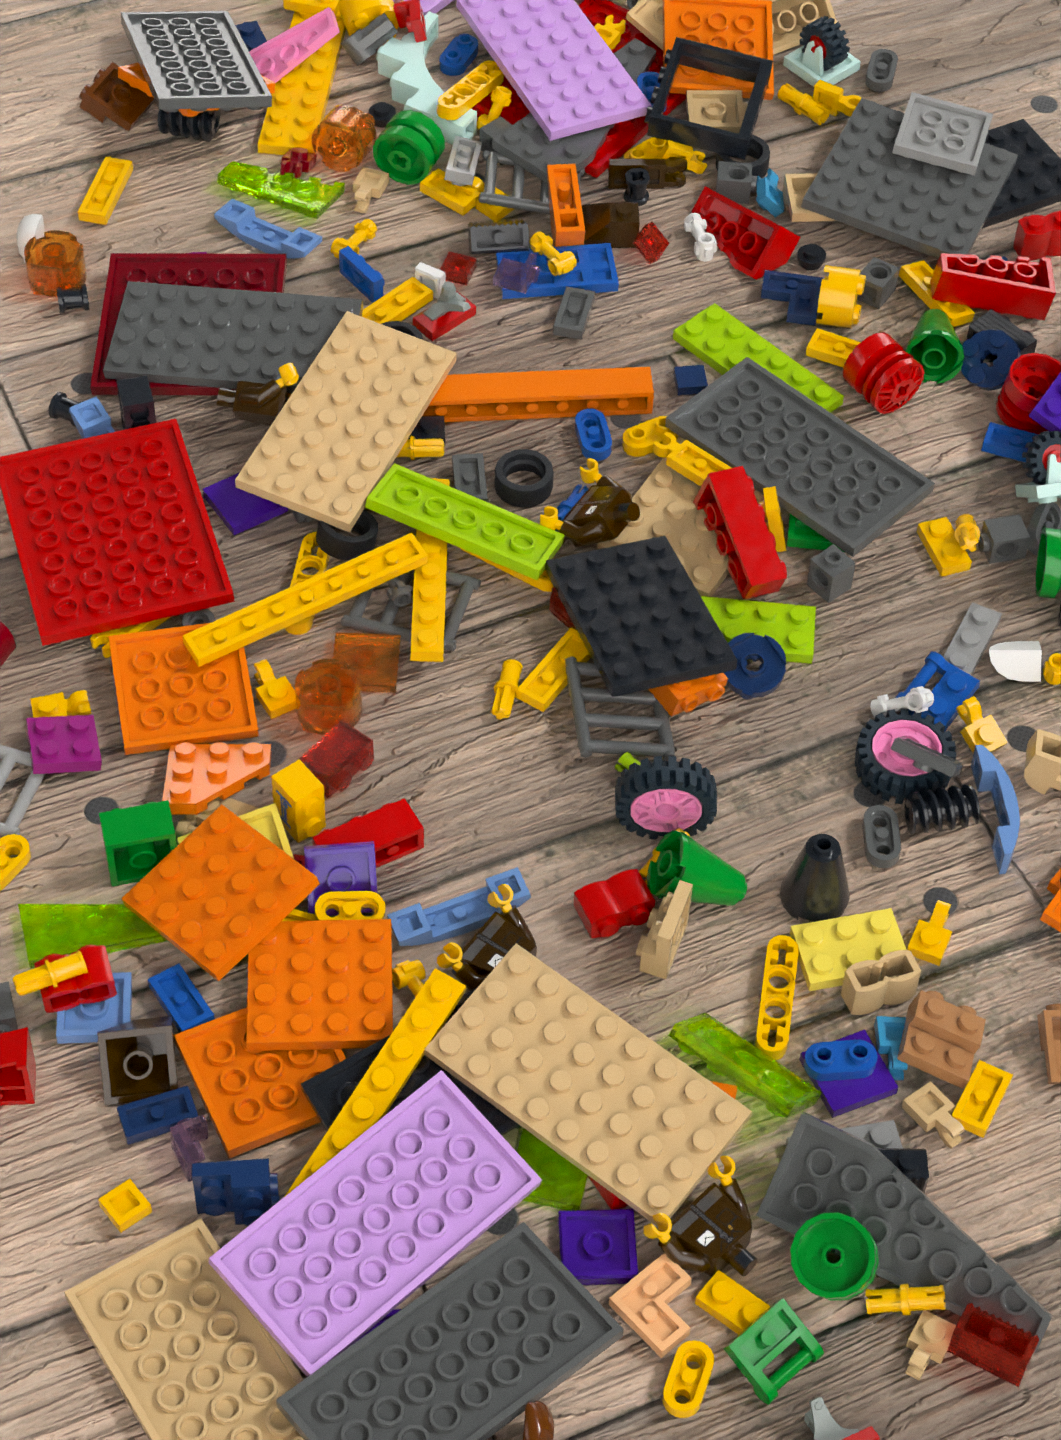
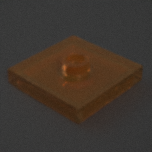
M336 632L330 681L331 690L396 693L401 635Z

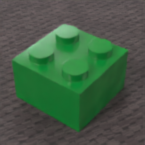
M168 800L148 802L144 805L123 809L115 808L99 813L112 887L139 882L177 847Z

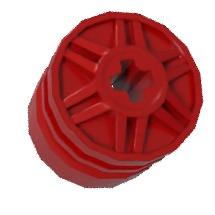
M882 332L867 337L855 347L844 364L843 377L857 393L864 396V399L877 412L886 414L900 409L911 400L923 382L924 369L911 354L903 350V347L889 334Z
M1029 353L1021 355L1014 360L996 400V411L1001 421L1008 427L1035 434L1048 431L1028 415L1061 372V363L1057 359L1046 354Z

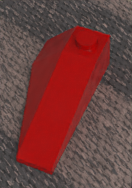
M706 186L691 211L692 213L700 214L701 218L706 220V232L714 235L718 243L717 246L730 259L731 265L756 280L764 276L765 270L773 271L786 264L801 238Z

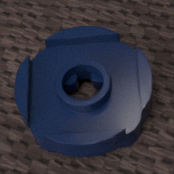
M1002 330L981 331L962 344L964 361L961 371L970 383L980 387V389L987 391L1000 389L1005 383L1012 363L1021 356L1020 349L1016 342ZM988 354L997 355V359L993 360V366L989 367L987 363H983Z
M743 633L734 637L728 643L737 658V669L724 672L728 678L726 685L732 691L746 700H751L755 697L769 695L780 686L786 672V656L781 645L775 639L767 635L763 637L754 635V633ZM751 659L753 662L759 660L762 663L759 666V671L747 670L748 663L746 660Z

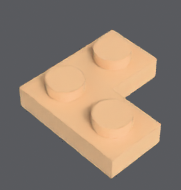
M663 1253L609 1297V1306L660 1358H663L690 1335L691 1328L667 1304L691 1285L692 1278Z

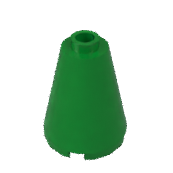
M930 309L924 312L904 351L911 354L923 366V383H927V381H936V384L944 383L954 378L961 370L964 361V349L945 312L939 309Z
M672 830L658 843L655 850L660 852L657 862L650 861L647 873V887L654 896L663 899V897L667 896L668 892L674 893L679 880L693 884L691 902L733 906L745 897L747 883L745 882L744 874L687 834Z

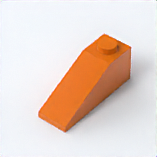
M576 164L547 165L553 247L584 245L585 225Z

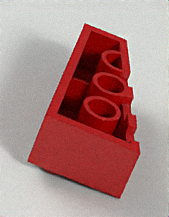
M941 253L930 280L932 299L940 300L943 303L950 302L966 305L970 308L992 309L1000 314L1007 313L1022 316L1026 319L1045 321L1056 295L1051 258L1041 257L1039 262H1029L1028 257L1017 256L1015 261H1004L1001 256L990 255L987 260H980L977 255Z
M743 466L708 473L693 503L697 510L703 509L707 515L703 522L708 531H715L717 535L716 547L720 555L728 556L727 569L743 600L778 592L787 579V569L783 560H780L778 557L775 537L772 532L768 531L765 523V512L762 505L757 503L751 477L747 476Z

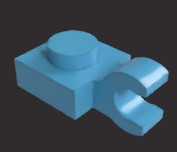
M769 168L767 170V177L761 178L757 176L756 200L763 210L769 211L776 218L784 212L783 192L777 187L778 175Z
M876 1016L874 1029L877 1051L879 1054H888V1070L894 1080H904L903 1070H907L908 1064L898 1060L897 1057L906 1017Z

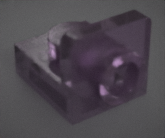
M530 253L525 263L503 258L493 276V285L526 294L531 283L535 284L539 277L540 267L536 266L537 255Z
M204 1115L196 1118H185L169 1128L172 1150L188 1182L192 1181V1163L205 1161V1155L200 1142L208 1139V1126Z

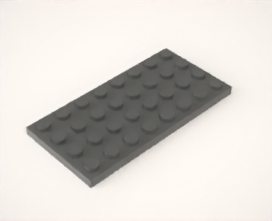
M228 11L121 12V24L159 110L177 112L179 109H191L202 112L206 111L207 108L232 111L235 108L244 107L250 110L272 107V95Z
M128 281L103 369L105 379L123 380L147 375L148 382L236 389L238 381L266 384L273 378L278 380L281 378L278 371L279 367L287 363H293L298 372L299 380L293 385L283 386L287 387V392L292 394L346 311L362 316L363 299Z
M748 357L666 417L665 426L684 440L690 441L731 468L743 466L747 476H750L753 481L754 489L763 495V488L776 486L780 507L852 557L931 494L934 489L935 483Z
M522 1222L276 1399L277 1408L304 1440H487L523 1413L528 1402L540 1400L621 1339L624 1329L534 1232Z

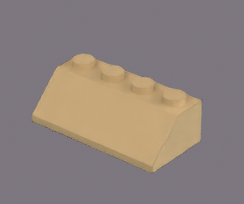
M768 0L772 1L773 55L800 45L799 40L802 39L800 37V32L803 31L802 28L820 17L828 16V19L832 17L835 19L834 24L837 23L830 0Z

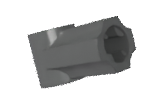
M383 13L365 28L359 29L350 35L341 45L358 66L372 56L378 47L397 34L398 31L386 14Z

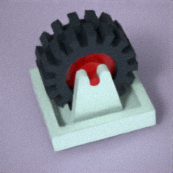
M828 16L820 17L803 27V31L800 32L802 39L799 40L800 45L803 46L784 56L783 65L813 87L819 80L834 85L860 70L861 61L848 53L850 47L846 46L849 43L848 38L843 36L846 34L845 30L841 31L839 29L841 27L840 23L834 24L835 19L832 17L828 19Z
M1059 431L1041 432V435L1033 436L1031 438L1033 441L1027 442L1025 445L1028 451L1022 453V458H1026V462L1022 463V466L1028 469V472L1025 474L1028 478H1033V481L1015 484L1016 497H1025L1028 503L1038 502L1039 504L1056 502L1057 498H1061V432Z

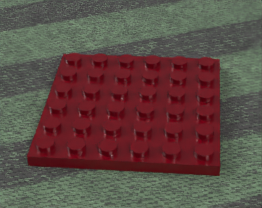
M111 253L90 385L92 395H118L116 383L118 380L105 379L103 369L128 281L284 293L287 269L286 254ZM149 382L152 395L218 396L219 388Z

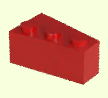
M28 1027L1 1033L0 1106L35 1104L36 1062Z

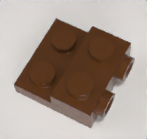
M112 62L106 70L101 68L98 71L92 85L87 84L79 95V98L82 99L79 107L103 123L108 117L129 132L155 100L154 97L147 96L145 92L131 87L129 83L118 78V67L120 66Z

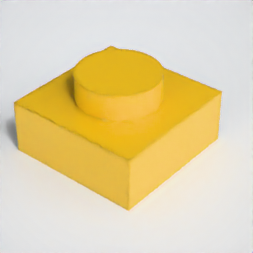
M128 1179L98 1199L99 1206L120 1233L152 1213L151 1204L131 1179Z

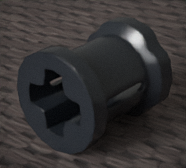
M632 168L625 173L627 189L624 192L625 202H638V206H642L649 200V193L646 190L650 182L649 172L642 168Z
M81 284L79 288L70 289L56 287L60 314L65 313V310L84 308L85 310H90L86 284Z
M57 392L50 402L49 415L54 419L60 417L70 421L72 426L76 427L69 413V407L84 401L77 402L67 398L66 393Z

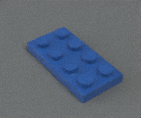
M611 243L554 247L559 253L571 251L577 261V265L572 271L560 276L551 274L548 268L549 258L544 254L535 253L531 248H529V251L496 253L502 299L564 295L566 286L595 291V293L618 291L619 281Z

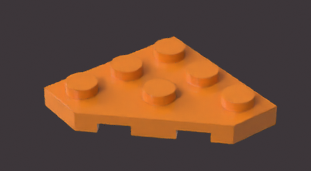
M183 742L177 745H170L162 801H169L171 815L199 814L208 809V802L218 797L224 800L244 789V783L254 777L261 780L270 775L271 744L256 742L247 744H226L223 742L192 744Z

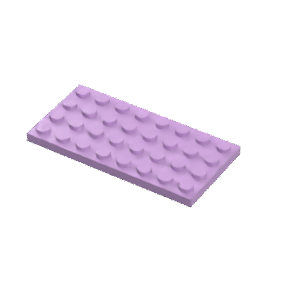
M457 0L456 7L550 141L645 116L648 106L652 107L574 0Z
M441 1070L209 1258L208 1263L308 1377L361 1338L539 1187L542 1179Z

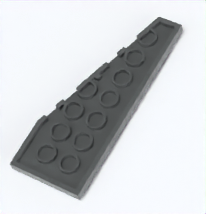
M635 38L615 52L614 55L637 85L638 76L648 72L655 61L656 50ZM529 113L492 140V149L548 183L547 165L576 164V171L578 173L594 160L596 151L599 146L602 147L607 133L610 129H613L615 124L550 141L533 115Z
M802 1112L756 1216L794 1235L807 1220L821 1213L839 1212L853 1217L871 1233L878 1247L879 1267L876 1275L898 1286L900 1284H909V1288L944 1285V1302L946 1303L947 1310L1036 1353L1053 1315L873 1144L806 1112ZM835 1249L834 1254L841 1257L840 1251Z

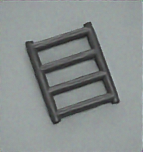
M485 150L483 152L486 170L484 192H481L478 199L480 203L550 214L548 183L541 180L540 201L524 199L525 169L497 151ZM497 163L514 166L512 196L495 194ZM583 168L577 173L579 191L581 176L583 177L585 173V168Z
M414 569L399 576L405 585H409L412 576H414ZM446 571V584L461 587L444 629V650L455 651L457 641L454 639L473 590L479 589L481 580ZM374 588L358 594L349 615L344 614L341 620L342 626L411 642L412 627L409 629L393 625L399 607L394 604L393 600H388L380 622L362 618Z
M575 657L565 659L566 675L581 757H590L592 753L623 755L629 752L631 755L662 756L664 761H668V756H675L668 712L651 692L638 691L612 697L608 689L582 687L580 675L601 676L596 665L589 662H577ZM584 701L653 705L655 717L586 713ZM589 727L658 731L660 743L592 740Z

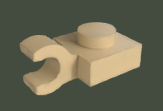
M362 167L353 182L354 199L358 200L354 211L366 213L371 197L380 199L389 183V173Z
M931 1081L903 1099L902 1109L926 1133L935 1127L942 1141L951 1149L962 1142L963 1139L959 1134L965 1128L957 1119L951 1116L955 1105Z
M923 1310L906 1344V1347L914 1350L909 1360V1366L905 1374L920 1380L930 1359L942 1364L959 1326Z

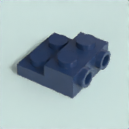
M269 1158L192 1163V1181L197 1214L219 1216L225 1212H234L235 1225L244 1224L249 1226L280 1201L278 1173H270Z

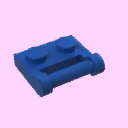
M931 651L925 658L926 664L905 691L899 692L895 698L906 696L912 688L924 687L935 672L943 675L931 691L934 695L933 704L928 707V711L922 712L921 718L925 719L927 715L934 717V725L940 721L945 725V732L958 715L956 707L962 705L963 701L973 696L979 688L980 680L947 662L939 653ZM908 709L909 715L913 716L914 711Z

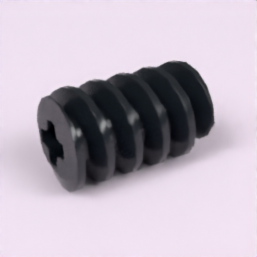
M220 109L214 110L212 114L209 111L200 112L194 117L183 116L179 111L166 112L159 110L158 127L159 131L163 134L170 132L172 135L178 136L181 133L182 137L185 138L192 136L193 139L199 140L202 137L204 141L210 142L217 134L219 128Z
M964 784L961 786V789L957 786H951L947 791L945 788L940 787L934 793L930 789H925L921 795L917 791H911L904 804V815L909 833L915 835L917 824H920L924 833H928L931 822H933L937 831H941L943 821H946L949 829L952 830L955 829L956 819L960 820L963 828H967L969 817H972L974 822L978 824L980 809L975 789L970 784Z

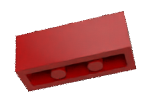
M405 798L394 803H387L378 810L363 816H356L347 823L332 829H325L312 837L313 846L374 841L376 868L424 848V827Z

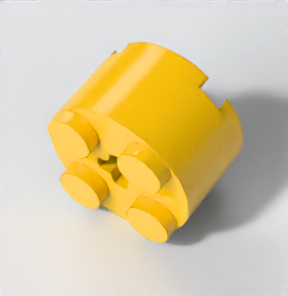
M393 0L340 1L339 11L349 36L357 30L365 28L383 13L386 14L396 29L399 27L393 9Z
M825 265L823 272H829V276H825L822 279L817 313H823V316L816 319V324L852 329V325H858L862 305L856 303L858 295L864 293L866 275H860L861 270Z

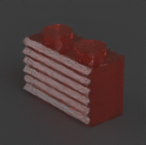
M340 720L339 724L331 728L330 732L322 736L321 740H318L312 749H309L299 759L324 785V795L326 798H330L335 792L344 791L351 783L352 777L359 770L365 771L370 767L374 760L373 740L345 721Z
M969 1303L953 1331L947 1352L1019 1387L1033 1359L1039 1338L1038 1335L1032 1336L1031 1332L1025 1333L1023 1328L1017 1329L1016 1324L1010 1326L1009 1321L1003 1322L1001 1317L996 1318L994 1314L989 1315L987 1310L981 1311L980 1306L974 1308L973 1303Z

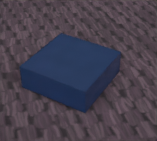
M704 365L674 367L673 375L677 395L698 394L708 386Z

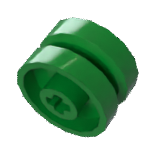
M413 110L400 111L392 116L385 129L375 141L373 157L377 166L383 172L389 173V177L394 181L406 185L418 184L428 176L443 153L445 138L437 124L423 113Z
M1043 528L1037 552L1035 591L1037 597L1055 598L1061 587V529Z
M839 1212L821 1213L807 1220L796 1232L790 1249L791 1266L798 1281L811 1293L830 1301L850 1300L864 1293L875 1280L879 1267L878 1247L871 1233L855 1218ZM835 1249H838L841 1253V1259L839 1262L832 1264V1262L827 1260V1254H834Z

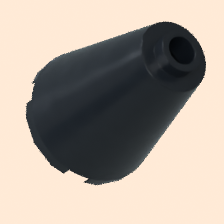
M817 834L810 837L782 881L780 892L782 905L797 920L800 917L809 920L810 923L838 918L842 916L848 905L850 892L839 842L830 835Z

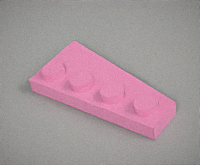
M328 7L249 51L260 74L276 83L340 32L335 14Z

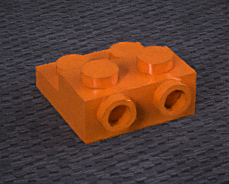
M719 673L648 690L672 717L681 712H691L698 705L707 701L714 702L718 700L725 692L728 678L724 673Z

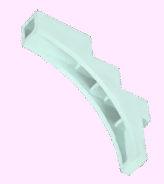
M429 11L424 16L427 41L416 43L413 32L404 35L401 40L391 37L377 51L378 74L390 78L392 100L404 104V111L413 110L423 113L432 119L441 129L445 142L453 145L455 136L472 139L477 134V111L470 109L456 120L442 119L437 115L438 98L445 92L432 79L425 64L428 51L438 38V15Z

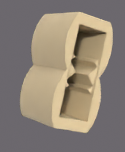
M909 950L890 952L878 961L865 960L855 963L845 971L841 996L852 1015L872 1013L883 1004L896 1005L904 1003L916 994L921 969Z

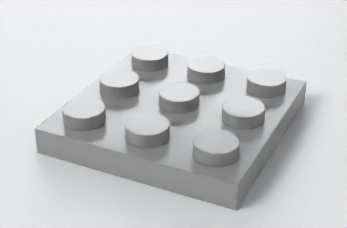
M912 92L892 153L975 176L993 114Z

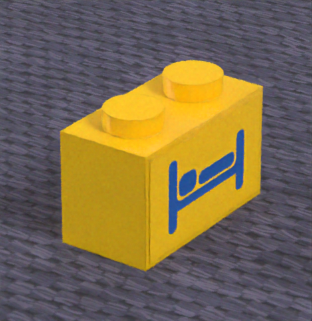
M300 759L271 776L273 804L276 803L284 828L297 843L317 835L326 827L324 785Z

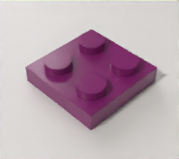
M94 715L26 718V732L33 774L101 771L102 759Z

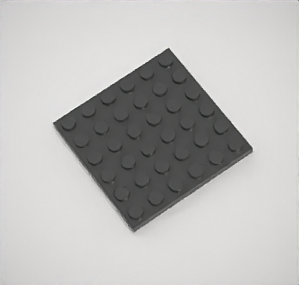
M861 98L805 194L801 207L939 258L941 253L969 254L1016 164L1018 155L984 143L974 176L893 154V147L904 113Z

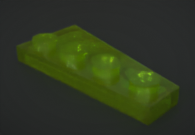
M233 161L218 173L217 184L228 187L233 191L248 194L258 200H264L281 208L290 209L318 219L342 196L345 189V183L335 181L334 186L321 184V178L310 176L308 181L293 178V173H286L285 175H280V172L270 174L267 168Z
M18 904L30 969L35 968L34 963L42 960L49 954L70 955L85 945H103L106 947L107 953L168 941L124 904Z

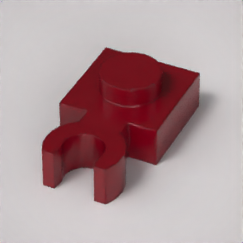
M300 147L289 149L282 157L280 175L294 173L295 178H299L302 176V172L309 173L316 165L317 154L309 153L307 149Z

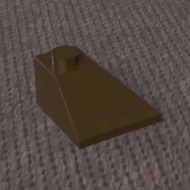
M638 202L582 205L585 225L584 245L611 243V248H638L640 225Z
M172 1016L137 1019L97 1032L105 1105L135 1102L178 1089Z

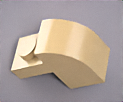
M1037 729L1027 743L1024 778L1031 788L1044 795L1050 787L1061 791V736Z

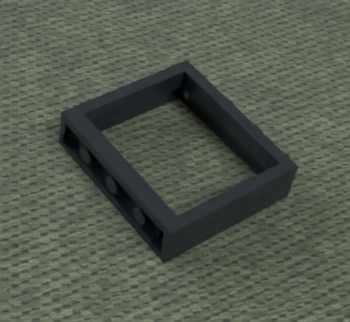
M676 37L672 50L667 49L664 64H667V66L661 67L657 83L660 84V87L655 86L652 93L651 103H654V105L647 108L644 123L649 124L647 136L671 140L691 147L745 160L769 83L773 61ZM679 64L754 83L739 134L663 115Z

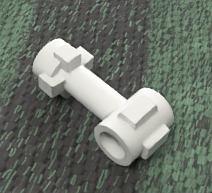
M691 213L685 218L684 229L686 232H691L692 236L696 239L694 253L697 259L704 262L710 261L717 250V242L714 235L704 231L707 228L706 220L702 219L698 213Z
M921 686L910 689L906 696L890 700L888 694L877 696V699L871 701V712L875 718L880 713H883L886 717L887 711L895 709V712L901 711V709H909L916 713L928 711V707L934 702V695L929 689Z

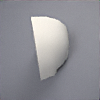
M30 214L24 216L20 221L16 238L18 251L23 257L24 263L36 268L48 249L43 215Z
M1039 641L1004 642L990 647V660L998 673L1010 680L1041 682L1042 650Z

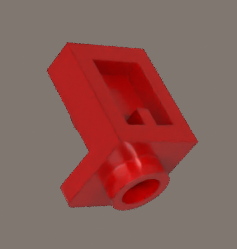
M420 0L395 3L393 9L399 28L407 27L409 33L413 32L416 43L427 41L426 21Z

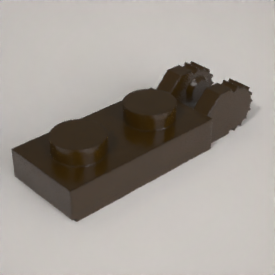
M670 157L667 160L609 159L608 188L627 189L625 173L632 168H642L649 172L650 182L647 185V189L682 187L686 184V177L681 172L687 169L688 162L679 157Z

